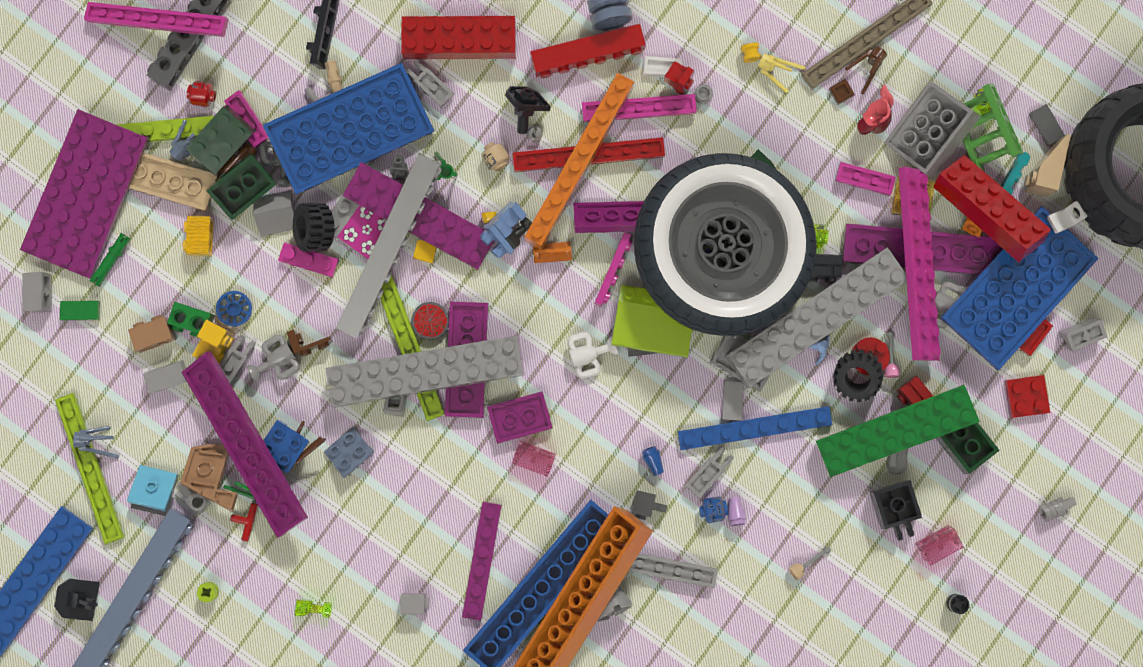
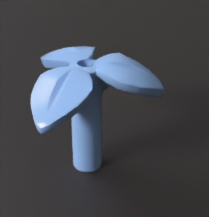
M829 335L825 336V340L816 342L809 347L820 352V357L815 364L822 362L827 354L830 344Z

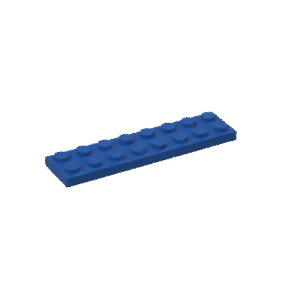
M64 506L59 508L0 590V657L4 655L94 530V527Z

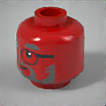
M195 81L192 85L188 86L186 97L192 105L208 107L212 102H215L216 91L213 90V86L210 83Z

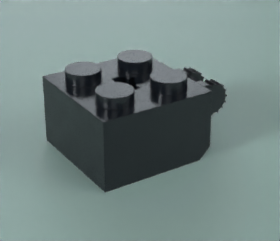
M905 480L870 491L869 494L880 528L888 529L893 527L896 538L900 541L903 540V535L899 525L905 524L908 536L913 537L914 531L911 521L922 518V514L911 480ZM894 500L895 502L899 503V505L896 506V510L892 507Z

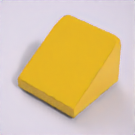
M417 240L413 259L433 264L436 247L425 241Z

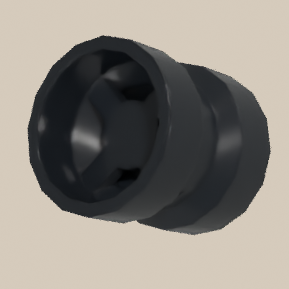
M956 593L949 595L945 602L947 609L956 614L966 613L970 606L969 600L965 596Z

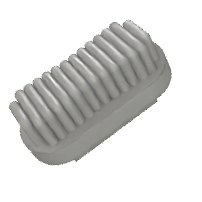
M908 449L888 456L887 469L890 473L901 474L907 471Z

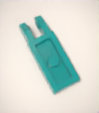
M1023 152L1024 154L1015 158L1001 184V187L1010 194L1013 193L1014 189H1012L1014 182L1017 183L1022 176L1021 169L1027 166L1030 161L1028 152Z

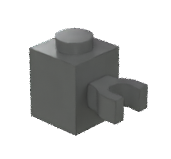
M636 490L631 513H634L638 519L646 520V517H651L653 510L666 513L668 505L655 503L656 494Z

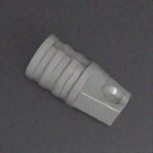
M1059 497L1049 503L1040 505L1039 513L1043 520L1048 522L1051 519L1069 513L1067 509L1077 504L1074 498L1063 500L1062 497Z

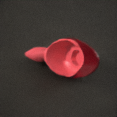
M883 85L880 89L881 98L870 104L863 117L857 123V130L861 135H866L870 132L881 134L889 127L892 120L891 108L894 104V99L886 85Z

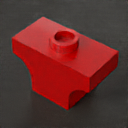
M674 61L664 76V82L669 84L676 93L683 95L686 89L689 90L694 83V70L689 66L685 67Z

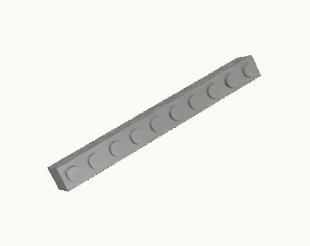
M421 153L418 154L336 329L355 338L358 337L359 333L363 335L368 325L364 322L367 316L371 318L376 308L373 306L375 299L380 300L384 291L381 289L383 282L388 283L392 274L389 270L392 265L396 266L400 258L397 253L400 248L404 249L408 238L405 236L408 230L412 232L417 222L413 219L416 213L421 214L425 205L422 203L424 196L429 197L433 186L430 184L433 178H438L442 170L439 168V162Z

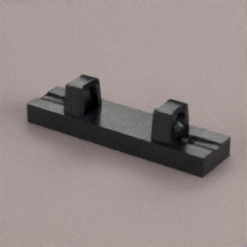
M322 0L321 6H314L313 13L318 15L319 19L314 42H307L306 50L311 52L310 64L318 69H326L324 63L328 59L339 0Z

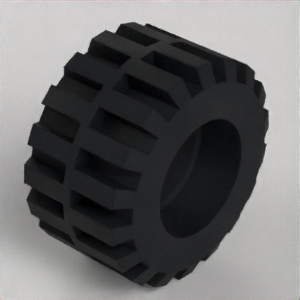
M302 203L298 205L294 213L292 226L297 247L303 252L327 251L333 243L335 232L331 209L325 203Z
M861 349L859 352L851 350L850 354L847 352L843 358L840 357L833 374L834 386H837L836 390L838 393L842 392L843 398L850 397L849 401L853 402L854 399H857V402H862V399L868 401L870 396H876L877 391L881 388L884 374L882 364L878 362L876 356L872 357V353L869 351L866 354ZM855 367L863 368L869 373L870 379L866 383L856 384L848 378L847 372Z

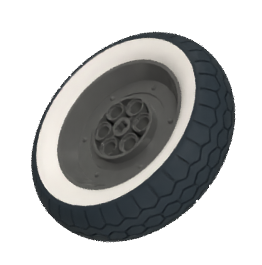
M716 153L699 156L676 166L654 185L645 198L637 217L634 232V255L643 285L654 302L668 316L678 323L701 333L717 336H735L767 327L780 319L796 304L805 291L813 272L816 259V233L806 202L796 187L783 174L770 165L749 156L733 153ZM727 221L732 222L734 225L733 230L727 229ZM708 226L715 229V235H710L707 232ZM740 235L747 237V244L740 241ZM724 240L729 245L727 248H724V244H722ZM703 245H708L710 247V254H706L705 252H703ZM735 254L742 255V263L736 261ZM718 258L724 261L725 266L723 268L717 265L716 260Z

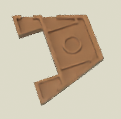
M215 443L191 447L180 483L182 486L233 512L238 497L237 493L219 490L229 458L224 445H217Z

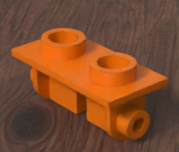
M571 241L546 243L542 250L533 246L534 263L572 261Z

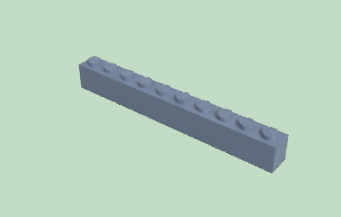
M171 508L72 667L109 666L110 656L115 654L120 648L121 644L119 642L122 637H126L130 632L131 622L139 617L142 612L140 610L141 606L151 598L152 588L160 583L163 578L161 576L164 569L167 570L172 564L173 559L171 558L173 554L181 549L183 538L185 535L188 536L193 530L194 526L192 524L194 520L175 508Z

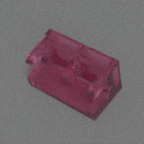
M520 441L512 464L548 477L556 454Z
M949 525L915 543L924 561H927L930 566L964 548L956 530Z

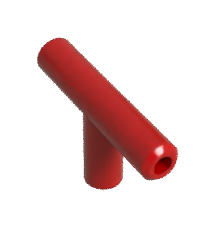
M256 503L250 504L247 517L232 514L230 517L231 522L245 525L241 538L242 541H249L258 508Z

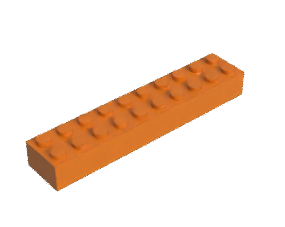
M614 506L514 667H568L653 530L628 510Z

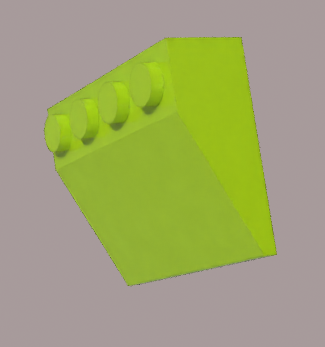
M621 284L611 345L688 358L692 329L668 316L654 302L646 288Z

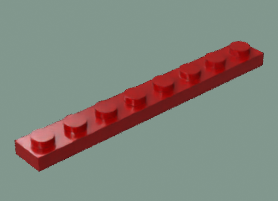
M659 137L602 143L590 165L665 157L664 139ZM576 146L512 152L514 172L564 168Z

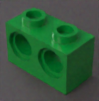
M174 301L167 324L172 325V330L183 333V330L190 331L191 336L197 337L201 328H196V322L200 319L203 320V324L206 320L213 322L215 315ZM184 313L185 320L179 323L178 316Z

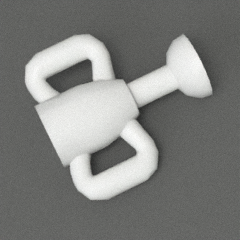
M588 332L573 334L568 338L569 353L579 378L586 379L600 373L601 367L596 359L597 355L606 352L618 355L617 347L611 345L612 337L609 338L606 345L596 348L592 346V337ZM586 339V346L576 347L573 344L574 342ZM591 362L595 366L593 369L582 372L583 365Z

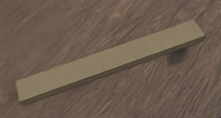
M905 0L803 72L801 77L810 89L813 90L863 55L868 49H871L933 5L932 1Z

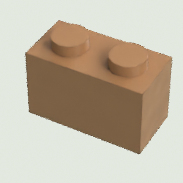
M158 315L151 318L150 322L145 324L144 322L134 324L133 328L128 329L134 350L142 353L175 341L176 337L172 330V325L167 324L168 318Z

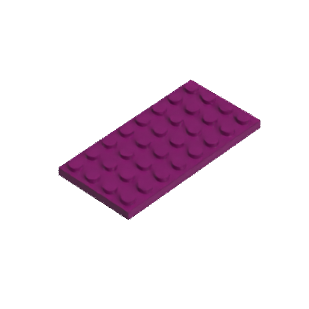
M77 109L20 250L91 279L150 138Z

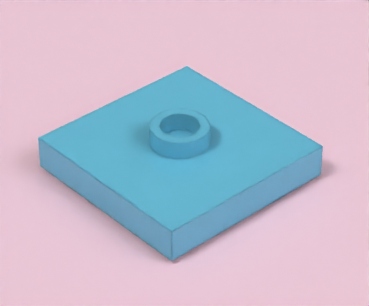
M140 465L127 502L166 512L178 474Z

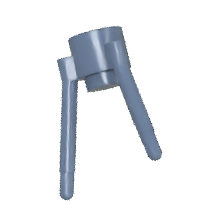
M183 120L175 139L171 143L173 147L169 151L171 156L179 161L191 154L186 148L195 136L192 133L185 142L179 141L187 123L186 120Z
M110 426L74 432L73 446L79 447V451H88L119 458L117 454L86 447V445H90L91 440L114 439L112 435L91 436L90 434L110 430Z

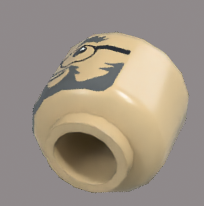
M491 142L484 147L485 150L481 156L489 170L497 172L508 165L509 155L502 144Z

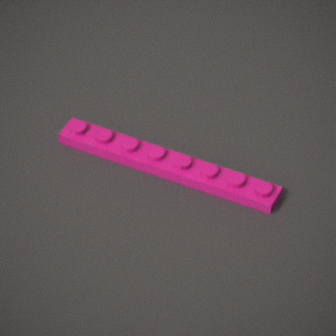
M95 2L87 3L84 20L89 23L225 37L229 21L226 16Z

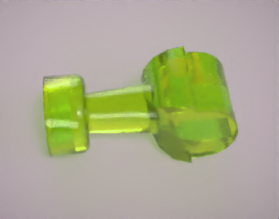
M296 599L295 616L322 614L324 618L331 617L332 602H324L322 606L313 604V600Z

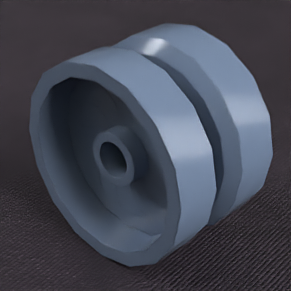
M588 0L589 13L594 14L591 17L593 29L610 30L631 22L633 15L631 8L627 6L629 0Z

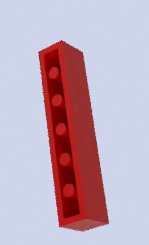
M636 24L530 51L536 78H548L553 73L559 72V74H564L572 68L583 69L588 67V64L595 63L599 65L605 63L608 59L619 60L624 58V55H639L645 50L646 43L641 25Z

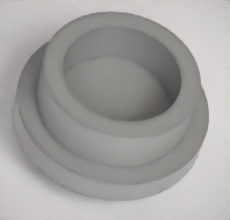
M700 85L695 89L694 94L697 102L706 104L711 101L713 91L708 85Z

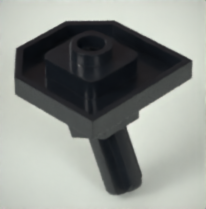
M510 86L506 90L505 97L515 107L514 114L518 115L517 133L527 134L529 116H533L534 111H550L551 109L550 104L536 90L526 86Z
M73 578L67 579L57 586L54 608L62 618L93 621L95 607L98 606L96 600L100 582Z

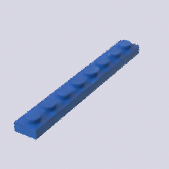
M827 406L677 431L681 451L831 426L833 424L830 408Z

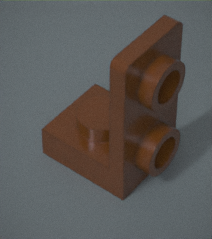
M294 329L286 332L294 354L301 357L311 354L313 349H325L330 346L329 343L333 342L329 336L302 346L304 340L301 333H297Z

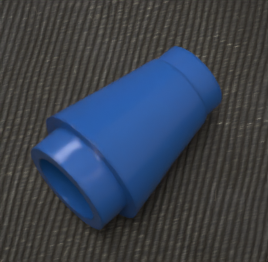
M656 446L649 447L641 452L643 455L642 459L653 473V476L664 472L660 451Z

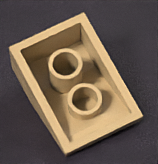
M1067 134L1055 142L1029 175H1026L1024 180L1025 192L1048 197L1059 190L1071 135Z

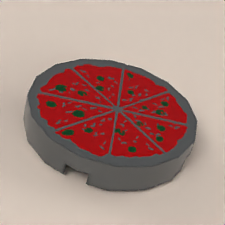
M423 303L412 314V328L422 339H438L448 330L449 315L439 303Z

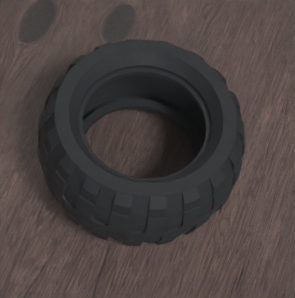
M1143 83L1109 94L1091 107L1076 125L1070 138V145L1065 159L1064 169H1066V178L1064 184L1067 194L1070 193L1072 201H1078L1083 211L1087 214L1088 217L1085 218V221L1090 224L1088 227L1093 232L1111 239L1113 243L1143 249V205L1132 199L1122 189L1116 179L1112 164L1114 144L1123 128L1143 125ZM1074 208L1075 212L1080 217L1079 210L1077 208Z

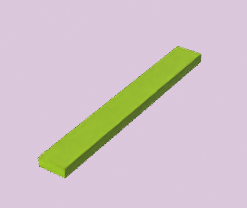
M391 274L388 283L383 282L381 289L384 291L380 299L401 355L421 352ZM437 391L417 394L427 422L445 415Z
M71 393L55 399L104 544L107 545L123 539L125 536L96 453L79 451V447L73 446L74 432L87 430L76 395ZM92 441L86 447L94 448Z

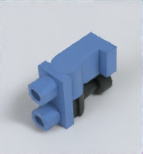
M510 201L483 227L485 231L479 238L486 245H489L494 240L497 245L490 251L496 258H500L506 253L511 254L514 252V249L520 245L521 236L528 231L532 222L526 217L527 214L517 202ZM521 220V226L513 231L512 227Z

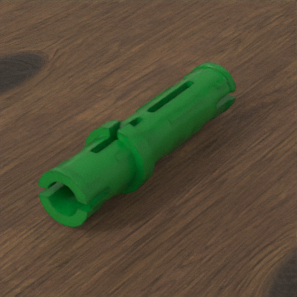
M120 232L113 246L108 248L109 252L89 280L90 282L95 283L98 287L101 286L117 259L122 257V252L131 238Z

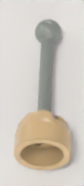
M829 546L824 547L822 552L803 565L800 563L791 565L788 568L791 575L797 581L801 579L805 574V568L824 554H829L831 548Z

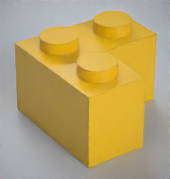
M206 320L197 335L201 340L192 356L198 359L205 352L211 351L218 364H220L225 357L226 349L232 346L235 334Z

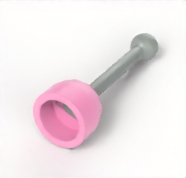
M890 331L887 333V338H889L890 364L884 370V377L897 378L900 377V369L894 364V333Z

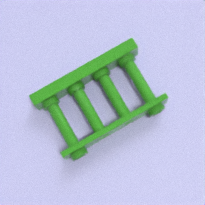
M994 84L983 86L984 92H982V95L963 103L968 108L975 107L985 101L990 104V112L982 115L973 128L991 119L996 120L999 126L997 130L973 141L969 133L963 139L971 161L983 171H985L984 164L1006 154L1012 157L1024 154ZM1000 136L1004 137L1005 147L981 158L979 157L976 147Z

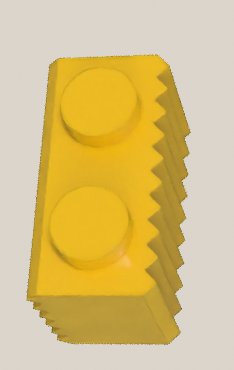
M187 216V221H184L183 226L184 232H186V240H183V251L188 256L212 257L214 224L212 217Z

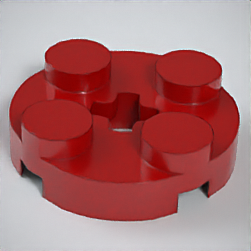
M864 338L858 341L851 349L856 350V352H859L861 349L866 354L868 351H871L872 355L878 358V362H881L883 371L888 366L890 359L887 345L877 338ZM855 367L860 374L870 376L865 369Z

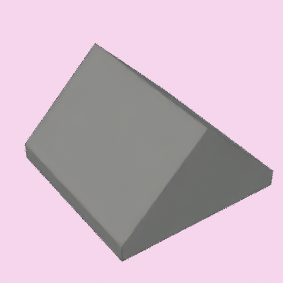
M291 192L262 197L253 203V215L261 237L293 230L295 209Z

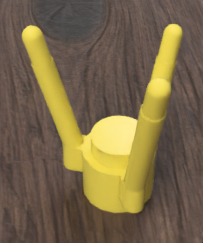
M764 53L758 64V67L762 69L760 73L766 75L780 89L787 93L788 90L768 71L773 72L775 66L792 72V68L785 65L805 70L806 67Z

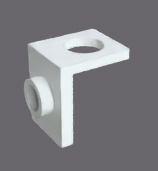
M1075 201L1067 208L1049 215L1047 219L1057 234L1077 225L1088 216L1078 201ZM1074 208H1077V209L1079 210V212H1080V217H1079V218H1077V217L1074 215V213H1073V209H1074Z

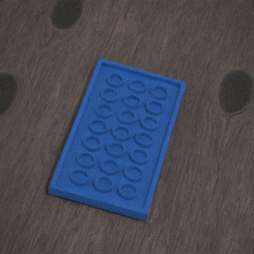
M402 63L263 124V128L296 195L359 167L361 162L366 164L435 132Z
M1043 206L1034 215L1051 229L1045 241L1020 262L1002 249L940 317L996 370L1002 368L1099 259L1068 229L1056 234L1047 219L1051 214Z

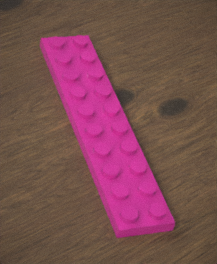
M901 167L898 169L912 360L940 361L941 350L938 340L939 328L937 326L938 310L935 303L936 290L934 286L935 272L932 260L934 255L931 246V216L927 192L928 177L919 169Z

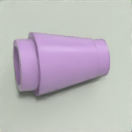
M740 497L729 498L728 522H730V526L745 525L747 517Z

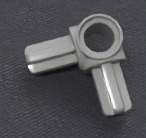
M180 482L176 485V488L186 498L185 503L195 513H203L208 509V506L211 504L210 500L182 486ZM197 499H202L203 505L195 508L194 502Z

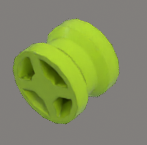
M213 582L203 583L197 589V597L202 602L213 601L219 595V587Z

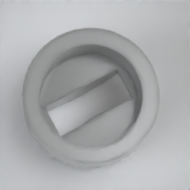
M537 126L530 127L527 131L528 139L531 142L540 141L542 130ZM534 129L537 130L535 138L532 137Z

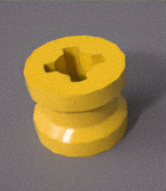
M748 43L740 47L741 52L744 54V63L756 62L762 58L758 51L759 43Z

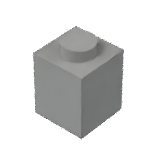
M402 593L400 595V615L425 614L426 609H429V598H426V593Z

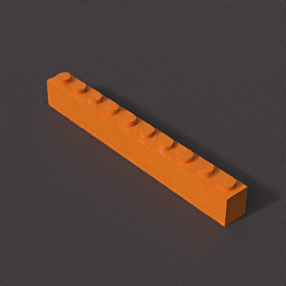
M619 73L616 74L524 236L525 242L540 250L543 249L634 88L633 80Z

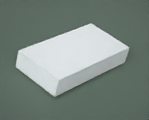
M645 56L643 76L664 78L674 61L682 65V59Z

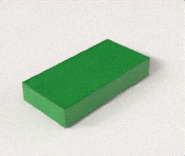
M60 301L59 320H100V301Z

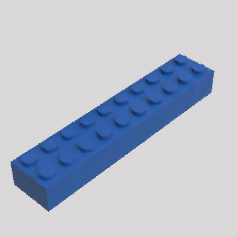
M590 499L466 645L463 651L481 667H501L549 611L609 514Z

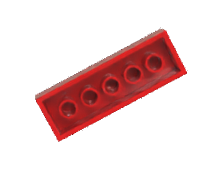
M401 16V54L404 60L516 59L515 16Z
M965 155L942 171L933 186L935 190L1018 262L1039 247L1051 231L1045 223Z

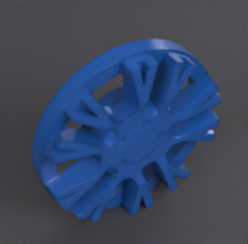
M226 292L217 301V317L227 326H241L251 317L252 303L242 292ZM235 294L241 295L239 301H235ZM228 295H231L233 301L230 302ZM223 299L228 302L226 306L221 305ZM246 299V302L241 305L240 303ZM248 305L249 310L244 311L243 307ZM226 308V311L220 312L219 309ZM243 312L247 314V316L243 317L240 314ZM228 313V318L224 320L221 316ZM231 316H233L232 323H230ZM237 316H240L242 319L239 323L236 322Z

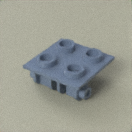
M351 427L327 448L324 453L343 478L350 476V473L356 468H359L360 464L363 465L366 459L372 457L374 450L367 445L355 428Z

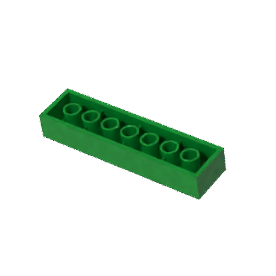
M965 384L818 439L816 443L831 478L980 421Z

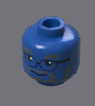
M719 496L705 498L702 501V506H699L700 517L705 518L707 523L724 521L725 516L728 515L726 500H722Z

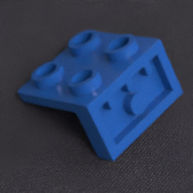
M276 420L263 440L278 467L286 473L290 472L309 443L308 439L289 428L286 423L280 420Z

